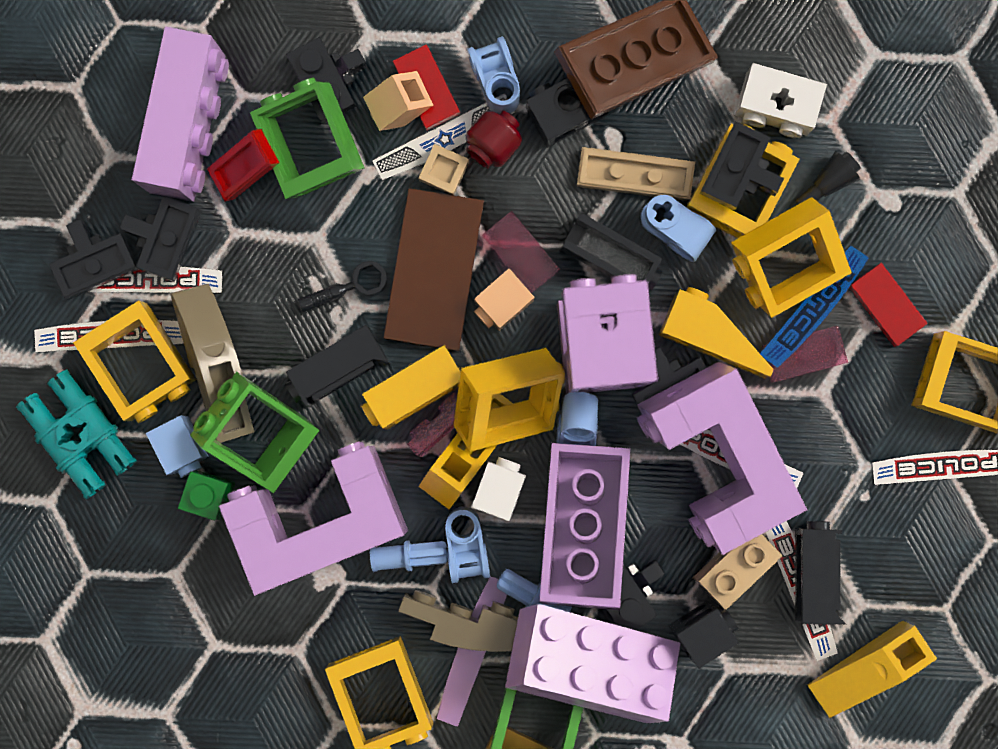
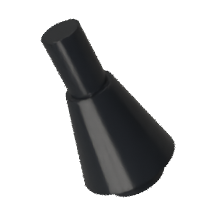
M835 151L813 181V185L800 195L795 202L798 205L811 197L818 201L823 196L826 197L860 180L857 172L861 169V166L847 151L843 155Z

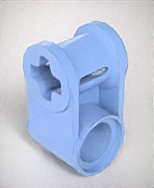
M499 37L496 43L476 50L473 47L467 48L471 67L476 80L480 83L489 109L499 114L503 110L510 114L514 112L520 102V87L504 37ZM505 87L510 89L513 95L508 100L500 101L494 98L493 92L498 88Z
M668 195L654 197L643 207L641 212L643 227L666 243L675 253L691 262L697 260L716 232L715 226L710 221L692 212ZM662 207L666 210L664 213L665 219L658 222L654 218L657 214L656 211Z
M586 392L566 394L563 398L561 414L558 416L556 443L596 446L598 398Z
M460 506L453 509L449 513L445 525L451 582L458 583L459 578L482 575L484 578H490L486 544L483 543L478 514L469 507ZM460 515L470 517L474 523L473 530L466 535L456 533L452 527V522L456 517Z

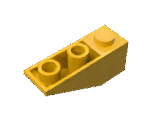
M901 621L807 684L827 716L831 718L906 681L937 660L917 628L912 624Z

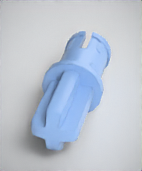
M409 540L405 541L404 545L373 547L370 549L371 568L373 572L406 568L407 571H412L413 567L445 564L448 562V547L444 541L411 544Z
M506 569L497 581V588L500 591L526 605L525 608L540 604L566 612L571 611L572 606L541 604V583L535 585L510 569Z

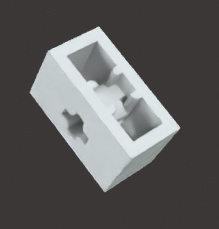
M752 63L746 72L734 115L742 117V121L747 125L762 128L767 124L780 128L779 132L785 136L801 138L802 135L807 136L815 128L827 84ZM776 97L782 98L781 105L785 106L782 110L776 109L777 102L774 101Z
M498 457L496 464L488 461L472 507L509 521L526 477L525 474L518 472L521 465Z

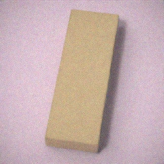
M582 147L576 187L652 197L668 195L675 200L689 201L691 199L695 162Z

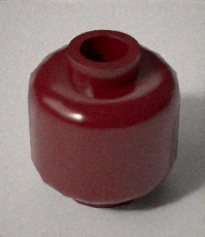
M504 110L500 114L494 111H485L467 131L465 140L468 146L465 150L473 160L485 168H490V166L502 167L521 145L522 137L517 130L520 124L510 113Z

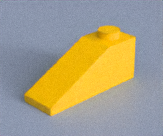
M688 287L686 292L680 289L675 293L659 336L759 377H771L774 369L715 303L707 301L709 297L707 293L692 287Z
M500 393L492 395L490 409L513 403ZM457 433L418 487L450 509L497 445L470 452Z

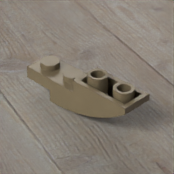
M203 284L173 292L170 295L190 368L195 370L204 407L208 411L217 399V393L222 384L231 379L236 372L241 375L243 374L210 285ZM244 399L215 440L222 443L254 433L246 399Z
M415 590L413 595L406 593L398 612L435 625L430 638L432 641L469 650L490 652L512 651L518 617L513 615L515 609L498 602H493L491 607L483 605L477 619L471 617L473 610L451 603L450 608L435 604L437 599L435 596L419 590Z

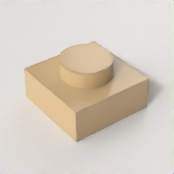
M434 144L421 171L419 181L450 195H455L469 164V159Z

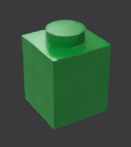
M190 471L178 509L214 521L224 519L219 506L229 502L227 494L233 492L236 482L202 471Z

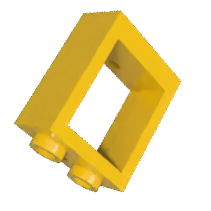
M731 123L725 131L686 207L706 218L716 228L735 238H739L769 220L800 159L792 155L793 150L785 144L773 141L771 144L768 143L762 157L782 167L779 176L783 177L784 180L775 197L768 194L755 221L701 195L700 192L734 125Z
M812 197L731 242L736 257L732 259L734 267L743 279L746 278L749 286L745 289L748 300L755 309L761 307L771 318L852 273L830 211ZM809 232L819 261L770 288L759 260Z
M142 301L135 302L73 342L123 421H133L136 419L138 423L147 420L158 412L155 407L167 398L170 402H174L191 391L188 385L196 380L149 305ZM143 324L176 376L130 405L97 353Z
M947 331L933 334L911 406L998 434V405L994 418L991 419L939 402L955 351L998 364V348Z
M443 345L363 393L362 395L366 403L361 405L373 426L381 425L383 429H390L458 388L461 372L447 348Z
M547 348L461 368L453 426L468 450L471 452L553 430L556 413L559 411L561 388L565 382V372L562 365L555 361ZM531 386L529 400L490 409L492 395Z
M401 636L327 665L325 671L355 749H391L390 745L405 740L406 745H410L428 737L426 731L432 729L433 720ZM395 659L417 721L366 740L343 679Z

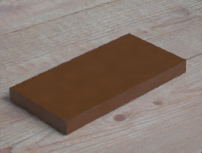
M687 0L660 1L558 46L554 51L590 119H594L712 64L718 59Z
M408 189L384 339L435 348L445 345L448 350L460 351L484 200Z

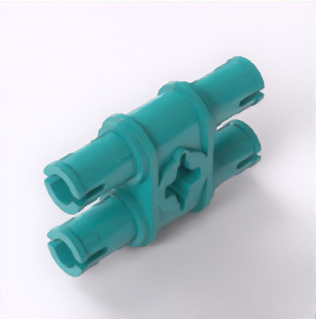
M67 369L56 375L59 379L51 378L47 383L68 409L65 412L66 415L55 419L40 400L37 393L26 397L25 400L27 402L21 401L16 408L35 430L36 434L34 437L36 438V443L41 444L57 464V471H61L62 474L67 473L82 492L83 497L88 499L97 493V489L99 491L102 490L106 484L87 462V453L98 449L115 471L116 476L127 471L126 467H132L137 460L133 458L117 437L119 433L116 424L112 425L97 406V399L91 395L86 396ZM72 427L83 428V431L79 434L81 442L70 441V438L74 435Z

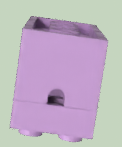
M622 275L612 277V284L595 286V279H581L570 281L571 288L563 289L562 301H558L557 310L566 394L572 392L590 393L641 388L657 381L647 281H637L636 275Z
M717 362L637 404L642 414L637 417V421L647 438L650 437L654 444L657 442L661 443L668 450L710 429L735 478V481L689 505L694 515L689 519V522L699 540L702 539L708 548L714 546L723 555L807 510L736 368Z
M359 441L337 450L340 457L331 460L351 513L290 538L286 535L269 490H257L256 485L227 494L230 502L219 507L254 596L401 537L408 532L375 446L365 447L364 443Z

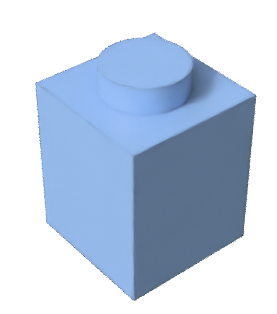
M180 415L146 433L166 475L179 473L180 477L183 478L189 475L190 471L201 469L202 467L199 462L209 457L207 452L190 436L194 427L188 416Z

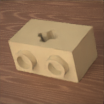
M761 534L723 555L719 552L693 578L718 605L727 610L782 555Z

